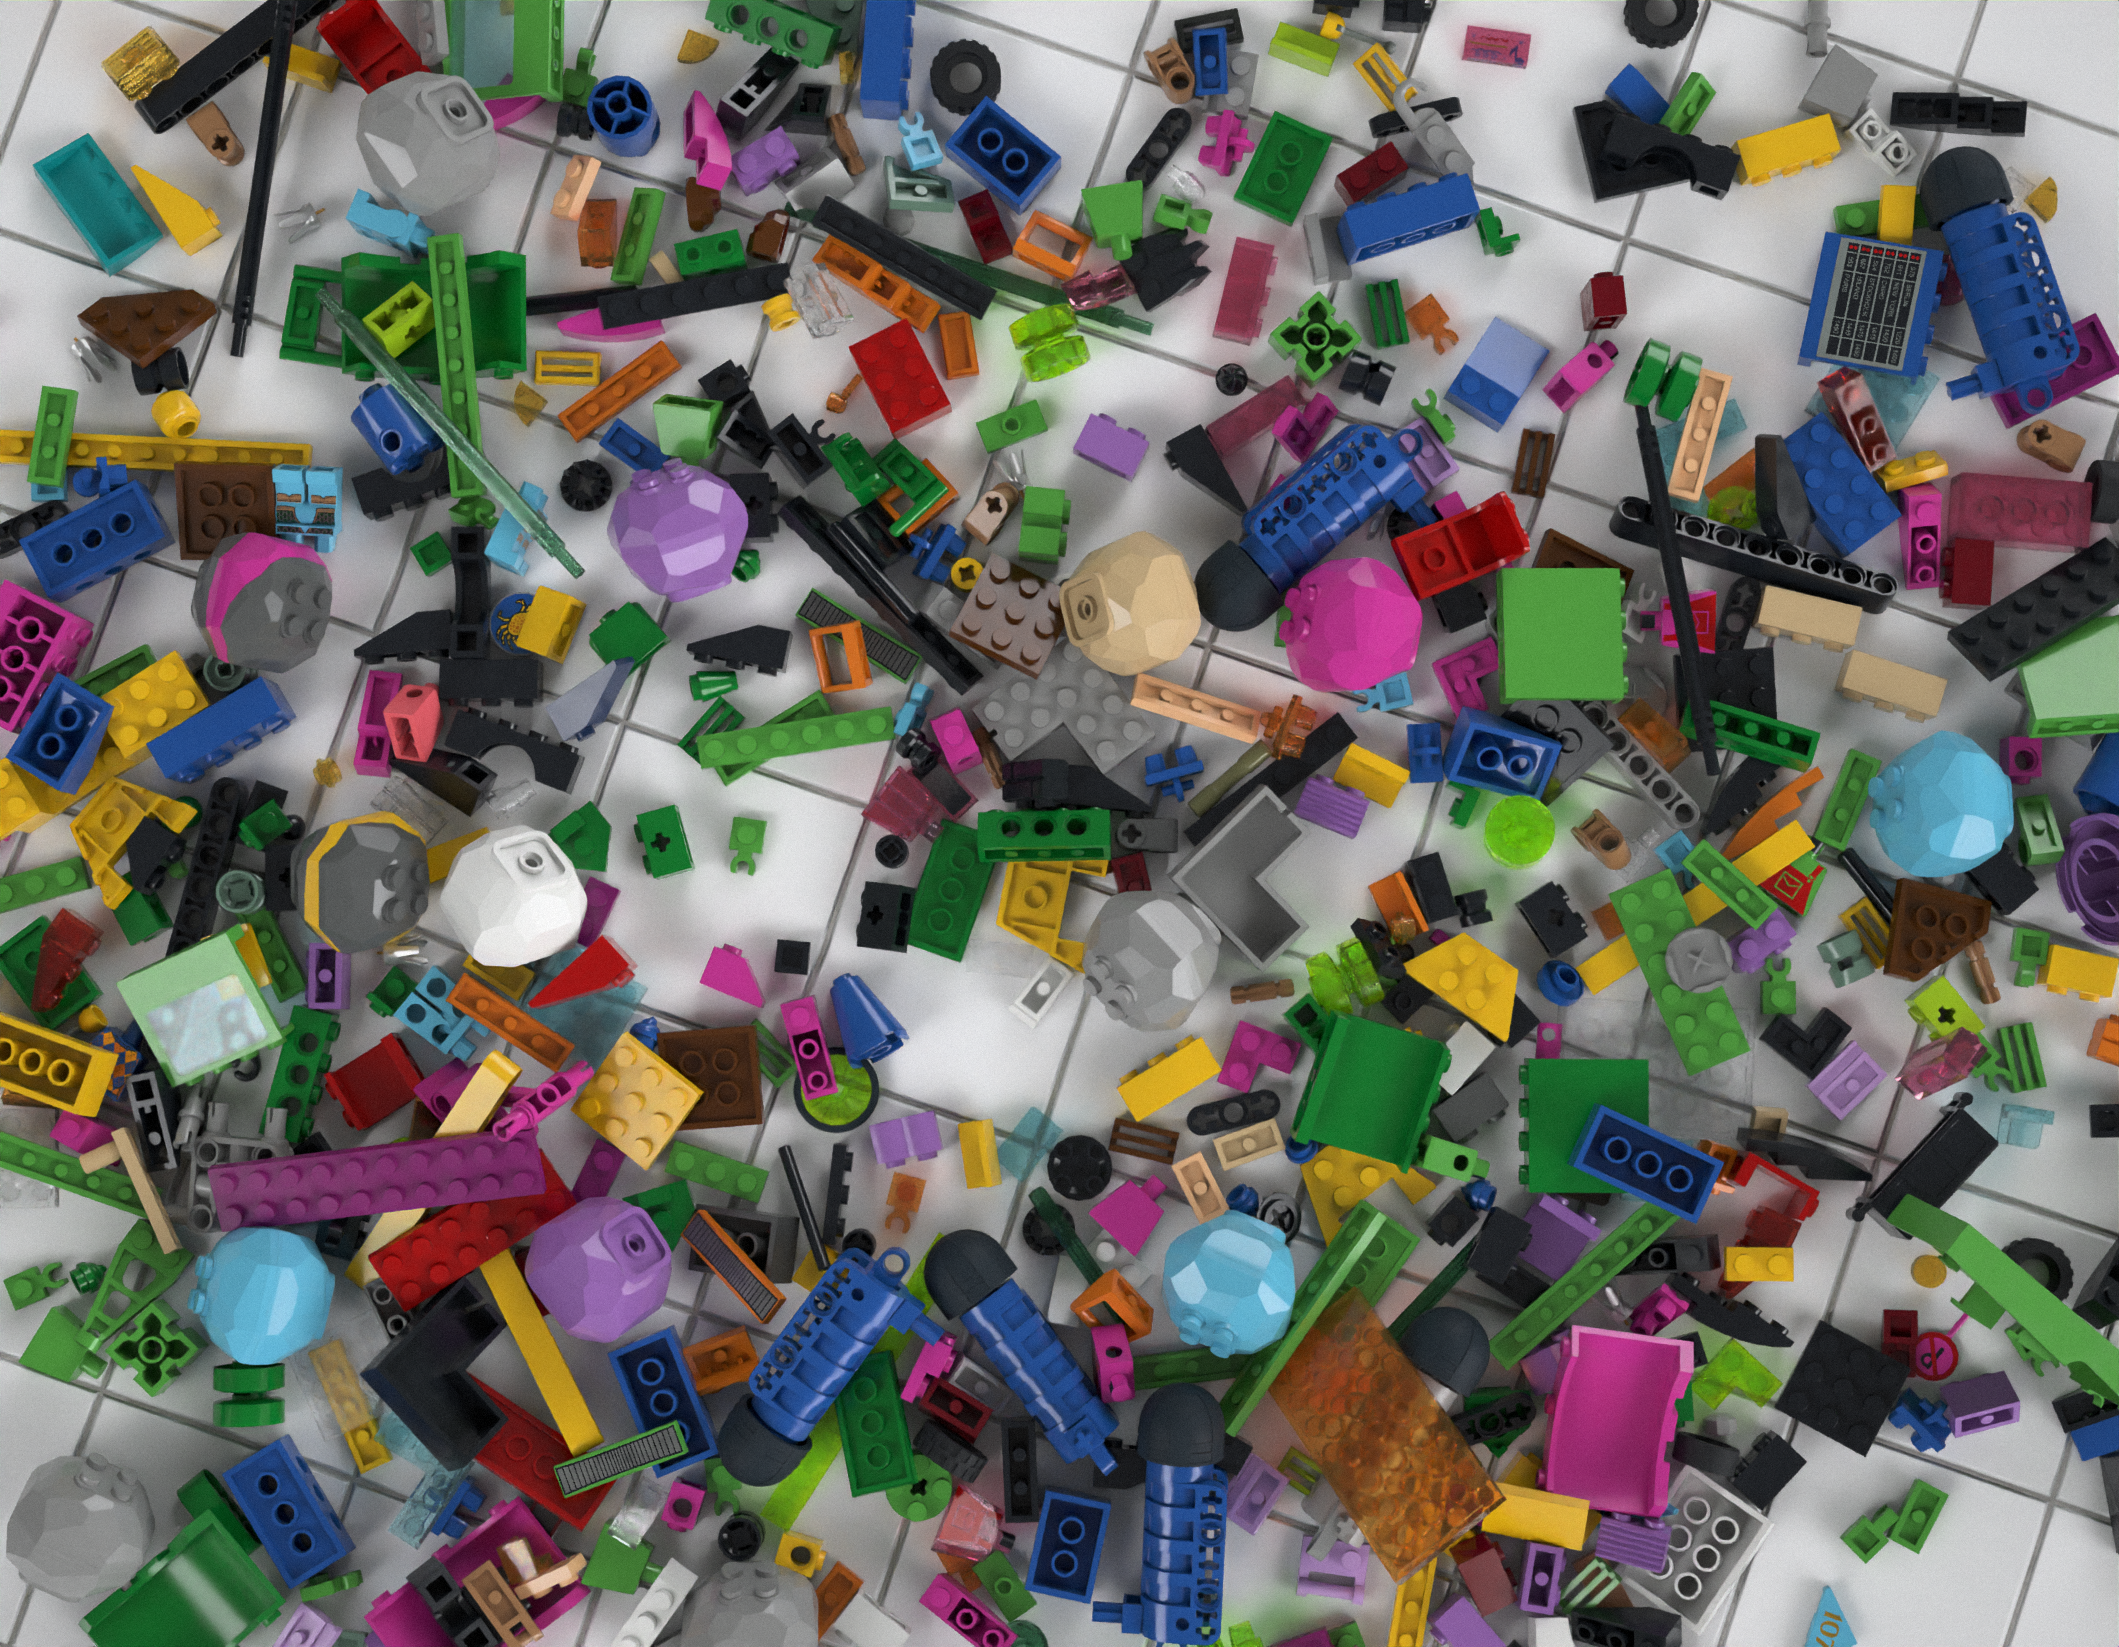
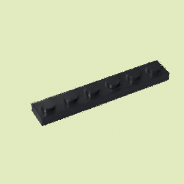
M829 194L825 196L811 222L814 226L979 320L983 319L998 292Z
M788 262L598 296L596 301L602 329L608 330L770 300L786 293L792 296L794 295Z
M1337 712L1184 830L1183 833L1192 845L1196 847L1259 784L1266 785L1280 799L1358 737Z

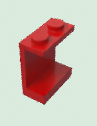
M399 1033L388 1034L380 1039V1044L340 1069L324 1074L327 1080L325 1088L333 1100L336 1101L338 1099L345 1109L342 1112L343 1118L350 1128L356 1127L357 1131H364L418 1097L413 1089L417 1084L425 1080L426 1077Z
M1735 1149L1739 1152L1726 1182L1746 1187L1755 1169H1758L1795 1190L1792 1199L1783 1213L1785 1216L1804 1221L1806 1216L1810 1218L1819 1205V1200L1816 1198L1820 1191L1750 1151Z

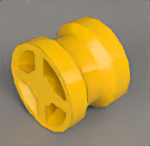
M788 293L771 298L761 306L763 313L770 318L769 326L773 332L786 329L801 319L798 311L793 310V300Z
M970 557L958 560L951 570L954 586L961 592L971 593L983 570L981 564L976 559Z

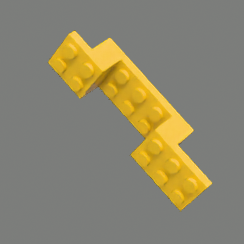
M174 650L100 697L114 706L94 764L75 795L58 791L6 757L0 760V841L16 831L33 832L99 790L111 775L118 778L153 755L146 745L148 742L212 705L178 651Z

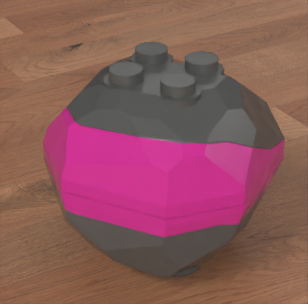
M244 532L221 539L210 557L200 565L191 604V614L214 657L226 663L282 674L316 655L329 622L332 602V579L327 566L310 546L259 533Z

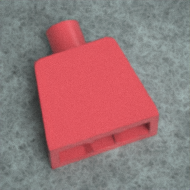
M426 683L424 686L404 685L384 709L383 714L396 759L427 762L444 725V717L439 702V686L436 684Z

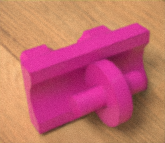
M1225 109L1222 116L1207 117L1205 133L1209 137H1216L1217 142L1215 147L1202 145L1198 161L1202 166L1215 169L1220 176L1230 177L1233 161L1241 162L1243 153H1252L1255 144L1247 139L1248 129L1241 128L1242 121L1234 116L1235 112Z
M1663 1283L1632 1307L1633 1313L1629 1318L1633 1322L1629 1329L1635 1334L1654 1336L1683 1314L1689 1307V1304L1684 1300L1678 1299L1675 1290L1670 1289L1669 1286Z

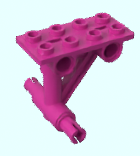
M456 1057L417 1084L413 1090L439 1121L443 1123L482 1063H476L468 1068L460 1058ZM580 1060L566 1072L553 1074L536 1088L513 1086L483 1132L493 1131L496 1136L505 1129L506 1132L499 1136L498 1140L507 1142L520 1130H529L534 1127L535 1135L537 1136L539 1132L537 1124L575 1096L577 1088L593 1077L592 1067L590 1066L581 1072L580 1070L589 1063ZM502 1106L511 1107L510 1113L508 1114Z

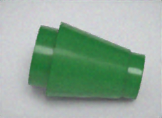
M696 671L695 675H689L693 701L701 700L704 703L733 690H738L735 671Z

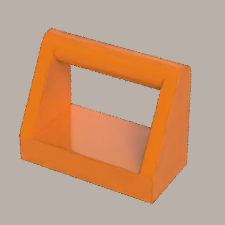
M1035 210L1012 249L1013 257L1071 285L1093 241V237ZM1036 224L1080 245L1071 263L1028 242Z
M927 458L921 463L949 491L904 531L908 537L911 534L916 535L959 499L957 490ZM894 484L877 501L896 522L901 516L890 504L904 494V492Z
M860 620L808 630L822 694L866 688L873 684ZM842 632L852 681L833 684L823 634Z
M1115 1268L1104 1273L1070 1305V1309L1090 1329L1104 1325L1088 1308L1106 1301L1126 1322L1124 1328L1128 1343L1150 1334L1152 1330L1154 1309Z

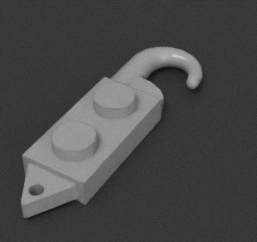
M1417 78L1402 81L1396 87L1393 94V104L1397 113L1441 175L1444 176L1456 172L1459 176L1468 173L1474 190L1472 166L1475 162L1440 113L1431 107L1421 108L1413 112L1405 101L1404 96L1409 88L1419 87L1421 90L1427 91L1428 86Z

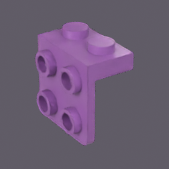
M1539 1193L1522 1219L1532 1225L1529 1233L1533 1234L1531 1242L1525 1252L1519 1251L1517 1256L1557 1281L1571 1269L1589 1240L1596 1241L1602 1230L1594 1225L1597 1219L1580 1209L1576 1214L1568 1209L1566 1206L1569 1201L1559 1194L1551 1193L1547 1195Z

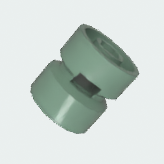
M212 653L206 659L203 667L207 683L214 689L227 694L237 691L258 678L257 669L226 663L214 657Z
M232 870L224 874L218 881L216 898L219 904L227 911L245 915L255 914L262 911L266 906L265 879L253 872Z
M1856 929L1844 932L1816 946L1823 962L1831 965L1828 972L1836 988L1856 982L1875 972L1868 954L1861 953L1864 945ZM1850 956L1852 963L1845 966L1841 960Z

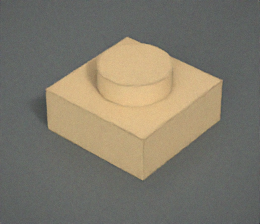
M1753 1106L1749 1128L1771 1130L1785 1134L1789 1113L1785 1108Z

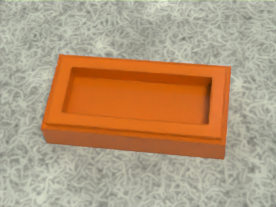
M965 311L937 315L948 380L980 375L970 314Z

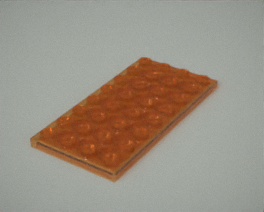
M1355 1286L1321 1313L1305 1335L1303 1341L1286 1362L1284 1368L1268 1388L1269 1393L1396 1584L1402 1585L1507 1500L1366 1297Z

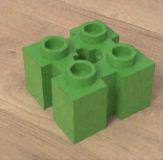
M1320 291L1299 308L1298 320L1296 322L1291 317H1288L1270 333L1268 343L1284 361L1290 356L1293 357L1296 361L1294 372L1310 389L1314 388L1330 374L1333 367L1331 361L1334 358L1341 364L1355 349L1359 348L1362 342L1361 336L1346 320L1339 325L1333 319L1336 309ZM1310 336L1313 339L1321 338L1319 346L1310 344L1308 337Z
M1026 486L1018 550L1019 561L1058 565L1059 556H1066L1067 532H1062L1063 524L1069 525L1071 500L1065 499V490Z
M164 1299L151 1302L133 1321L139 1328L123 1331L105 1350L123 1370L133 1367L138 1372L133 1380L151 1397L164 1393L182 1374L176 1368L191 1365L209 1346L192 1327L181 1329L176 1324L182 1317ZM156 1342H159L162 1352L159 1354L154 1351L157 1348Z

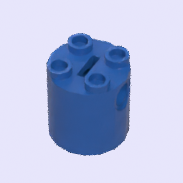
M618 75L602 80L593 88L588 98L587 113L602 145L619 157H642L648 154L650 148L654 146L660 135L661 122L647 89L641 82L629 76Z
M401 381L390 383L384 387L380 383L368 387L359 396L360 404L350 417L351 422L393 475H397L405 469L409 473L417 471L425 464L424 457L430 452L434 453L440 450L446 444L442 432L405 383Z
M2119 732L2105 734L2073 788V793L2078 797L2084 812L2088 815L2109 813L2119 816Z

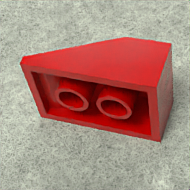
M601 935L530 1000L528 1004L531 1008L545 1009L614 989L615 987L623 988L636 976L632 971L638 965L612 937Z

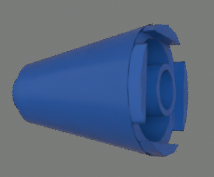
M846 973L833 981L834 986L830 989V995L847 1061L852 1068L863 1067L861 1063L863 1059H871L872 1063L882 1060L904 1045L901 1039H909L905 1028L858 975L851 976L850 973Z

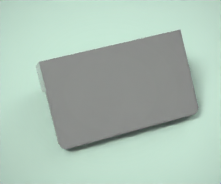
M828 146L798 165L792 173L774 182L802 222H806L816 215L827 194L839 199L855 187L841 161Z
M1314 213L1304 217L1303 229L1314 286L1350 280L1352 278L1351 265H1347L1336 232L1341 216L1319 219L1318 213Z

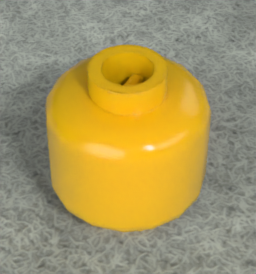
M173 390L161 393L156 398L151 409L153 420L169 438L184 439L193 435L198 429L201 419L200 411L184 391Z

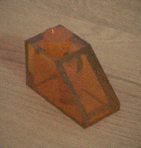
M586 199L577 230L581 267L601 269L607 266H614L617 252V199Z
M1640 697L1617 718L1668 774L1691 754L1686 736Z

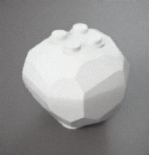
M526 825L492 831L463 847L452 862L439 899L440 907L466 951L475 960L486 966L516 967L574 948L587 910V897L571 860L547 834L533 830Z

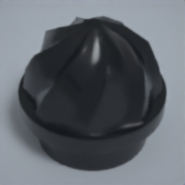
M1230 363L1218 370L1215 382L1221 393L1227 396H1236L1245 390L1248 376L1243 367Z

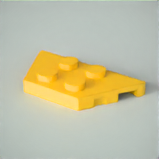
M1464 932L1404 963L1407 975L1501 1041L1507 1042L1518 969Z

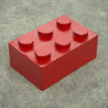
M907 318L849 346L850 354L893 439H899L952 412L951 403Z

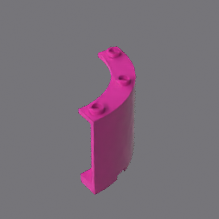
M1572 1325L1568 1336H1562L1561 1357L1552 1394L1547 1393L1545 1398L1544 1412L1548 1414L1542 1469H1537L1535 1488L1540 1491L1589 1500V1509L1660 1518L1668 1505L1670 1462L1664 1461V1455L1666 1453L1667 1441L1673 1442L1678 1419V1411L1674 1403L1676 1398L1683 1399L1687 1385L1694 1373V1342Z
M517 1496L508 1504L504 1499L487 1511L491 1517L452 1548L446 1543L431 1555V1557H435L444 1564L460 1588L464 1585L461 1581L463 1578L490 1559L496 1568L502 1565L513 1580L509 1586L515 1594L514 1588L528 1576L566 1559L520 1496ZM580 1576L565 1587L561 1588L559 1583L551 1586L553 1590L541 1598L534 1599L533 1595L527 1597L533 1606L529 1613L540 1629H545L591 1592L587 1585L581 1583L582 1578ZM409 1582L392 1595L388 1590L371 1602L374 1609L364 1616L386 1647H454ZM521 1626L513 1634L516 1637L526 1628L524 1626ZM502 1641L500 1644H497L494 1647L508 1646L505 1643V1641Z

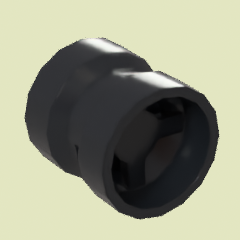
M561 104L557 117V135L568 138L574 133V136H578L580 140L591 141L594 128L590 122L587 108L576 111L572 105Z
M913 728L906 732L896 745V752L902 758L909 759L911 766L918 773L928 771L938 761L942 752L934 742L926 740V735L919 728Z
M886 835L877 842L875 856L886 868L897 869L907 862L909 848L906 842L899 836Z
M1486 889L1454 896L1456 906L1462 911V915L1459 918L1461 928L1494 921L1492 912L1486 909V901L1488 899Z
M863 1228L850 1231L842 1242V1252L849 1248H858L870 1257L875 1253L877 1247L874 1235L869 1230ZM856 1257L851 1259L856 1263L859 1261Z

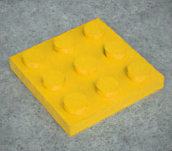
M625 1032L616 1042L570 1110L644 1170H648L704 1092L629 1032Z

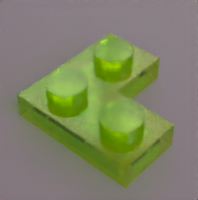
M1730 1338L1692 1381V1391L1715 1411L1733 1389L1737 1387L1758 1407L1762 1408L1783 1383L1734 1338Z

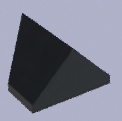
M800 83L796 94L764 131H773L781 126L786 133L828 136L832 86Z
M752 390L730 409L714 436L719 445L759 469L763 468L773 452L763 438L770 431V428Z

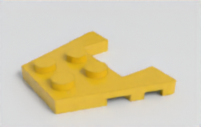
M111 775L69 825L83 858L88 861L93 871L91 876L95 884L100 887L103 893L102 900L107 907L115 910L133 889V886L114 869V866L127 852L126 842L143 817L147 816L155 819L157 816L172 831L179 834L198 812L195 808Z
M1109 860L1008 862L996 925L1085 974L1082 965L1085 942L1059 937L1071 872L1075 871L1106 877Z
M1328 1144L1320 1149L1313 1159L1299 1165L1326 1247L1329 1246L1342 1227L1338 1218L1391 1178H1393L1412 1205L1437 1188L1433 1182L1409 1167L1408 1173L1405 1174L1400 1172L1396 1164Z

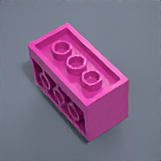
M6 579L0 587V727L12 733L20 734L57 672L67 677L74 672L78 664L76 658L82 647L85 648L90 643L93 637L92 628L95 624Z

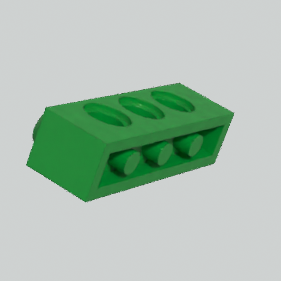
M710 0L705 19L713 22V27L719 31L732 34V31L743 34L742 39L744 41L759 46L762 42L772 46V52L784 57H790L791 54L802 58L801 64L813 69L831 65L843 29L839 25L777 0ZM741 6H744L749 13L746 23L739 17ZM771 17L778 24V31L775 35L768 29V21ZM800 29L807 35V43L804 47L797 41V33Z
M1688 699L1677 734L1697 740ZM1710 700L1718 739L1715 742V746L1803 773L1811 766L1821 733Z
M1090 807L1085 810L1056 808L1052 811H1037L1028 808L1017 812H1004L999 809L978 812L977 850L980 862L1111 860L1110 810ZM1044 830L1051 831L1047 836L1038 835L1039 832ZM1075 830L1084 831V833L1081 835L1071 834V832ZM1010 831L1019 832L1017 835L1012 837L1005 835Z
M303 1005L293 1006L289 1024L293 1023L295 1029L285 1036L287 1042L282 1046L266 1107L287 1109V1103L292 1097L299 1101V1112L295 1116L287 1112L285 1138L294 1143H302L306 1137L309 1138L312 1134L315 1119L311 1118L314 1106L320 1104L324 1088L320 1086L323 1073H328L332 1063V1055L329 1054L331 1044L337 1041L341 1031V1023H338L340 1015L318 1009H308L307 1006ZM311 1033L318 1040L317 1048L312 1052L308 1051L305 1047V1039ZM302 1065L309 1072V1078L304 1084H301L296 1079V1071ZM266 1107L258 1132L263 1135L266 1124Z

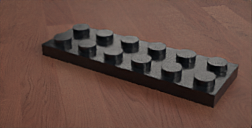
M2104 537L1948 631L1947 640L1989 682L1995 680L2119 604V549Z

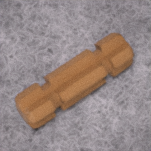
M837 113L828 118V124L832 133H835L834 138L844 161H846L845 163L850 175L855 176L863 173L866 170L862 156H859V149L850 128H847L848 123L844 114Z
M980 727L972 731L971 734L976 745L979 747L982 761L988 774L991 773L992 775L990 778L994 787L1001 789L1002 785L1005 784L1002 780V765L1004 764L994 743L990 742L991 736L984 727Z
M1976 940L1966 946L1964 951L1966 957H1969L1971 960L1969 966L1976 987L1981 989L1978 992L1981 1002L1983 1004H1992L2001 1000L1998 987H1994L1993 983L1996 981L1988 957L1985 958L1983 953H1986L1981 940Z
M1292 979L1278 980L1279 983L1270 981L1250 984L1246 988L1243 986L1230 988L1232 1004L1246 1003V1000L1256 1002L1276 999L1277 996H1281V998L1290 997L1295 993L1294 983Z

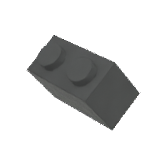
M1481 1072L1461 1086L1453 1096L1448 1095L1431 1107L1430 1112L1451 1142L1456 1143L1460 1140L1464 1144L1479 1133L1476 1129L1486 1121L1491 1125L1501 1119L1506 1114L1503 1109L1509 1106V1103L1488 1073Z

